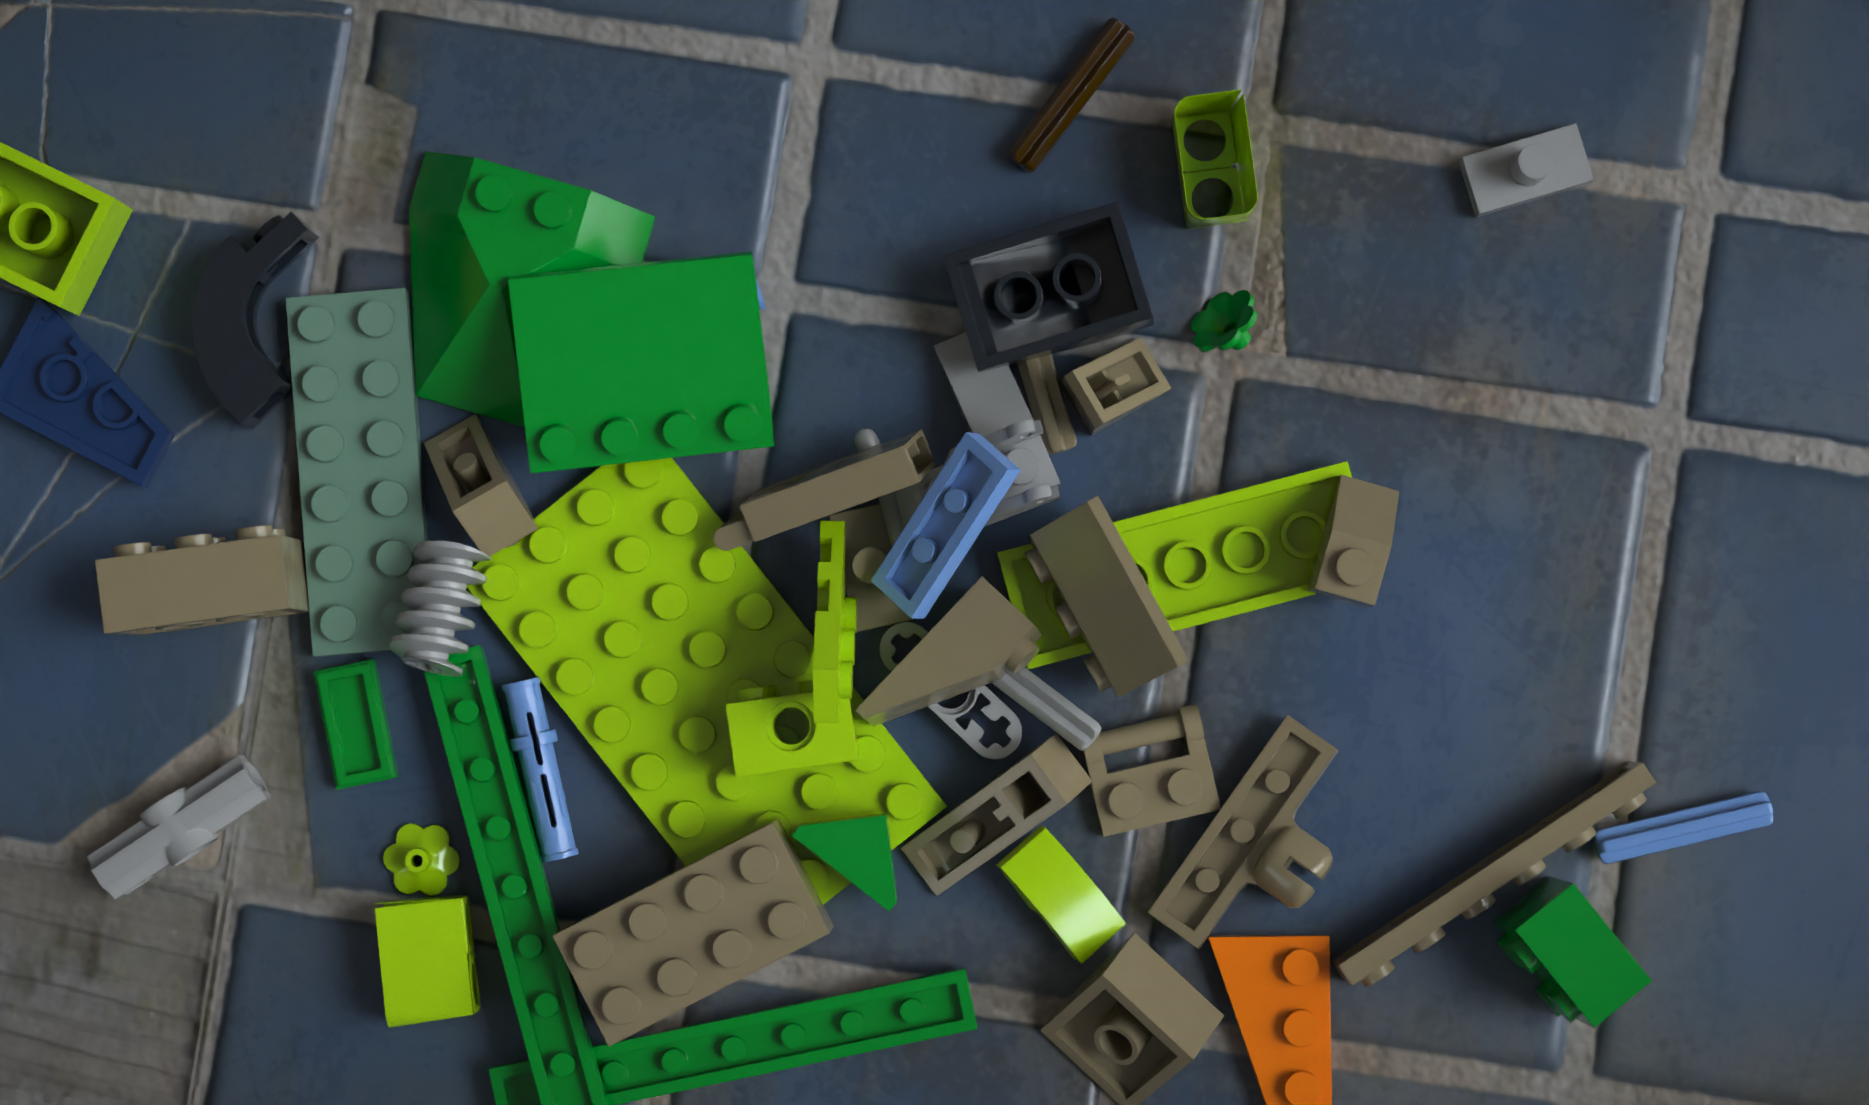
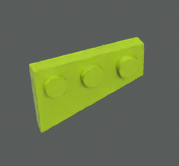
M820 521L821 562H818L817 611L815 613L812 669L813 723H839L840 698L852 699L855 633H857V597H846L845 521Z

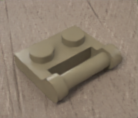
M1197 704L1178 707L1179 714L1102 731L1094 743L1087 750L1083 751L1088 776L1092 780L1090 785L1103 837L1221 809ZM1184 737L1187 755L1107 773L1104 761L1105 755Z

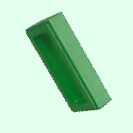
M372 659L314 671L336 789H345L398 778L399 773L376 660Z

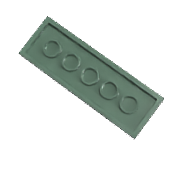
M406 288L286 298L313 657L391 651L389 647L390 639L393 636L405 634L397 628L395 624L396 616L400 612L411 611L401 600L402 593L406 589L416 587L407 577L408 570L412 566L422 564L415 558L414 548L418 543L428 541L418 399L415 390V362L409 290Z

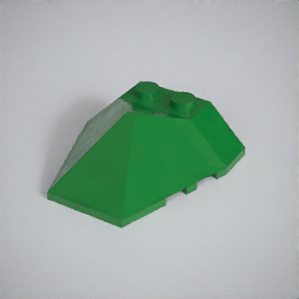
M426 151L409 206L416 396L525 428L508 277L643 263L656 217L592 190L476 157Z

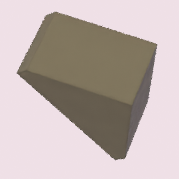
M1138 338L1071 371L1064 376L1061 383L1062 388L1091 436L1172 389L1142 338Z

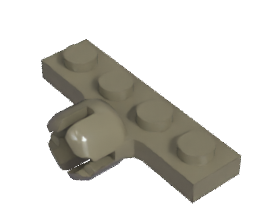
M1287 715L1148 913L1193 946L1200 949L1240 890L1248 884L1260 887L1288 908H1300L1315 893V890L1287 869L1294 861L1323 881L1331 868L1333 857L1330 849L1298 827L1294 818L1300 805L1338 753V749Z

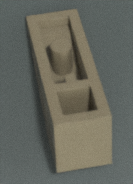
M982 576L855 711L870 724L876 726L997 681L1009 670L1013 674H1017L1037 654L1039 647L1035 642L1042 634L1027 617Z
M1055 733L906 843L901 849L934 894L938 896L1067 805L1092 780L1058 734Z

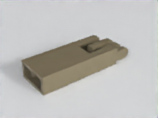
M922 428L759 488L755 492L756 494L751 495L747 501H744L739 506L742 512L736 513L715 531L713 536L715 545L721 550L728 551L919 483L936 466Z

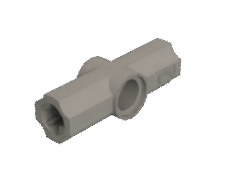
M238 755L234 759H230L189 789L186 787L180 788L153 804L139 816L141 821L88 855L87 858L93 875L101 887L109 892L115 900L130 894L131 891L151 880L153 876L168 866H178L209 847L219 839L217 835L219 832L270 799L271 796L265 781L244 755Z

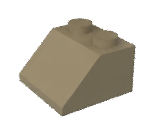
M1133 933L1102 961L1045 1023L1040 1031L1119 1105H1139L1194 1060L1224 1015L1136 933Z

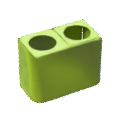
M1242 89L1188 96L1177 104L1173 112L1171 122L1186 229L1245 222L1256 206L1258 193L1244 94L1234 105ZM1199 120H1210L1217 123L1225 134L1226 144L1223 152L1217 158L1210 161L1194 159L1188 154L1184 146V134L1187 128ZM1235 163H1238L1239 172L1237 169L1231 166H1233ZM1216 178L1229 185L1233 192L1234 202L1226 216L1203 218L1194 210L1192 193L1198 183L1205 179Z
M469 895L383 900L374 903L384 905V907L375 908L385 1015L388 1027L476 1014L481 1009Z

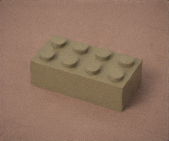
M777 818L563 928L554 934L553 938L609 1047L830 934L834 925L780 819Z

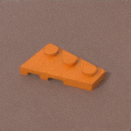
M1209 935L1207 939L1220 971L1227 997L1237 1020L1265 1105H1332L1329 935Z

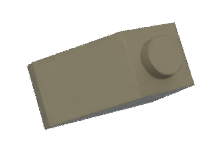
M476 414L424 443L453 513L480 551L491 556L504 548L513 546L521 538L538 529L523 494Z
M1339 475L1308 584V592L1363 608L1375 606L1392 547L1399 491L1345 475Z

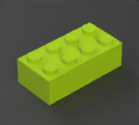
M0 142V278L80 316L133 209L116 198Z

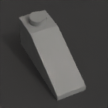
M966 332L934 345L935 352L969 432L985 436L1013 423L1033 419L1008 365L978 372ZM1040 435L1000 450L1004 456L1021 470L1002 500L1041 485L1060 486V480Z

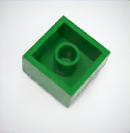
M1549 876L1493 921L1504 934L1497 940L1500 948L1517 968L1521 969L1524 967L1531 975L1533 973L1537 975L1542 982L1535 988L1537 994L1557 1017L1562 1015L1569 1023L1576 1019L1595 1028L1652 982L1574 883Z

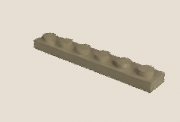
M1629 761L1332 959L1331 962L1343 980L1351 986L1360 980L1365 987L1378 982L1395 969L1391 961L1393 958L1410 947L1415 953L1429 948L1445 936L1446 933L1441 926L1459 914H1462L1465 920L1480 914L1496 901L1492 892L1510 880L1513 881L1515 886H1519L1534 878L1546 868L1542 860L1561 846L1567 853L1585 844L1597 834L1593 825L1612 813L1616 819H1619L1640 807L1647 800L1642 792L1656 784V781L1643 762Z

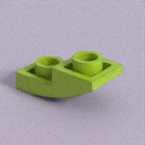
M1042 825L996 864L1027 906L1041 916L1071 957L1081 964L1126 925L1122 917L1084 870Z

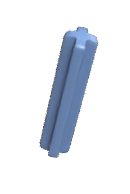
M1752 792L1598 829L1596 831L1597 834L1594 836V845L1602 863H1616L1767 827L1773 823V808L1765 792Z

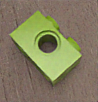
M813 679L799 681L800 694L776 697L774 685L738 690L739 702L726 704L736 778L859 760L851 699L840 698L839 723H813ZM791 707L803 711L810 723L808 735L797 744L784 742L777 735L775 729L778 715L783 710Z

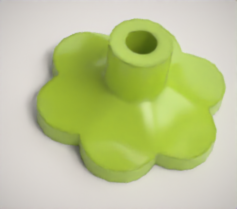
M414 823L404 825L397 832L396 843L385 850L383 856L384 865L394 873V884L400 892L412 894L420 890L427 895H436L445 890L448 875L458 870L461 859L459 852L449 846L450 835L443 826L431 825L422 828ZM416 855L422 857L423 862L421 866L417 865L414 861Z

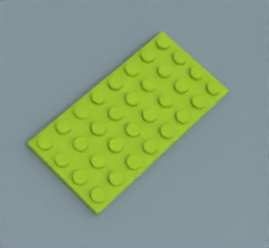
M673 458L600 466L534 518L538 527L537 530L521 538L513 546L504 548L491 555L490 561H480L472 567L487 577V581L485 584L467 585L469 591L481 600L480 605L535 675L540 678L545 688L685 866L779 818L824 905L852 882L792 836L799 825L808 822L887 813L891 849L893 850L947 807L883 724L873 726L855 711L864 700L854 687L851 701L859 760L736 778L726 704L739 702L738 690L774 685L776 697L800 694L799 681L813 679L814 636L742 546L724 551L715 545L713 540L714 533L724 522ZM791 707L783 710L778 715L775 729L777 735L784 742L797 744L808 735L810 723L803 711Z

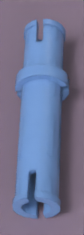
M537 677L502 685V690L505 692L514 738L509 739L511 751L518 752L528 796V804L543 863L579 854L574 841L566 796L553 742L559 741L556 729L550 730L539 685L541 682L540 678ZM527 713L530 714V719L534 732V739L537 745V750L540 759L539 765L536 761L533 740L530 734V729L526 716ZM541 775H543L554 821L553 826H551L540 778Z

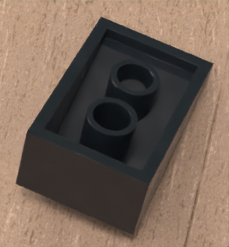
M1118 201L943 255L978 372L1098 343L1154 325L1153 314Z

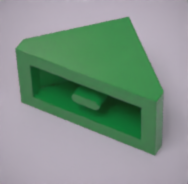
M887 813L802 823L792 834L794 838L890 912L897 903Z

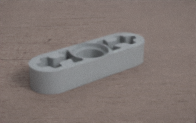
M902 622L890 627L880 642V656L884 665L891 672L898 665L892 660L896 648L891 641L895 636L899 634L903 638L908 639L913 634H916L922 640L929 632L922 626L911 622ZM985 685L970 690L966 701L957 708H944L938 703L928 706L967 744L985 758L1001 759L1007 757L1017 749L1021 742L1022 726L1019 718ZM980 693L990 701L989 705L980 710L993 721L1003 716L1010 723L1005 730L1010 741L1004 747L995 742L988 748L983 746L979 740L982 738L984 731L972 718L966 729H963L955 721L957 717L966 714L974 706Z

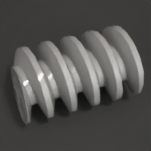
M420 542L415 546L413 553L415 558L422 564L412 566L407 574L409 581L416 587L406 589L401 597L402 603L411 611L400 612L395 619L397 628L405 634L393 636L390 639L389 647L408 666L444 676H462L463 670L448 661L449 654L468 653L469 646L455 638L454 634L455 631L474 630L475 623L461 615L460 611L461 608L480 606L481 600L466 591L467 585L486 583L487 577L472 568L473 562L490 561L491 558L480 550L457 542Z

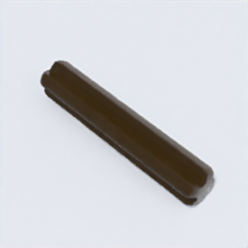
M1111 18L1106 22L1009 149V158L1017 166L1029 173L1037 169L1133 43L1135 33L1128 25L1116 18Z

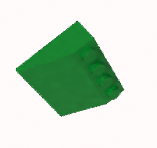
M752 251L508 277L530 474L774 447L768 375Z

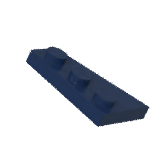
M38 297L0 368V413L128 480L147 488L175 434L46 300Z

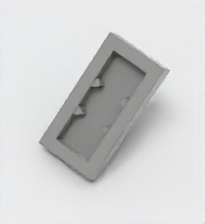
M1577 123L1467 155L1458 161L1475 218L1584 186L1594 180Z

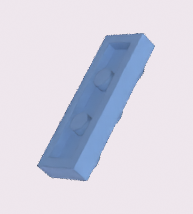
M965 432L876 571L871 582L911 619H924L1021 470L981 434Z

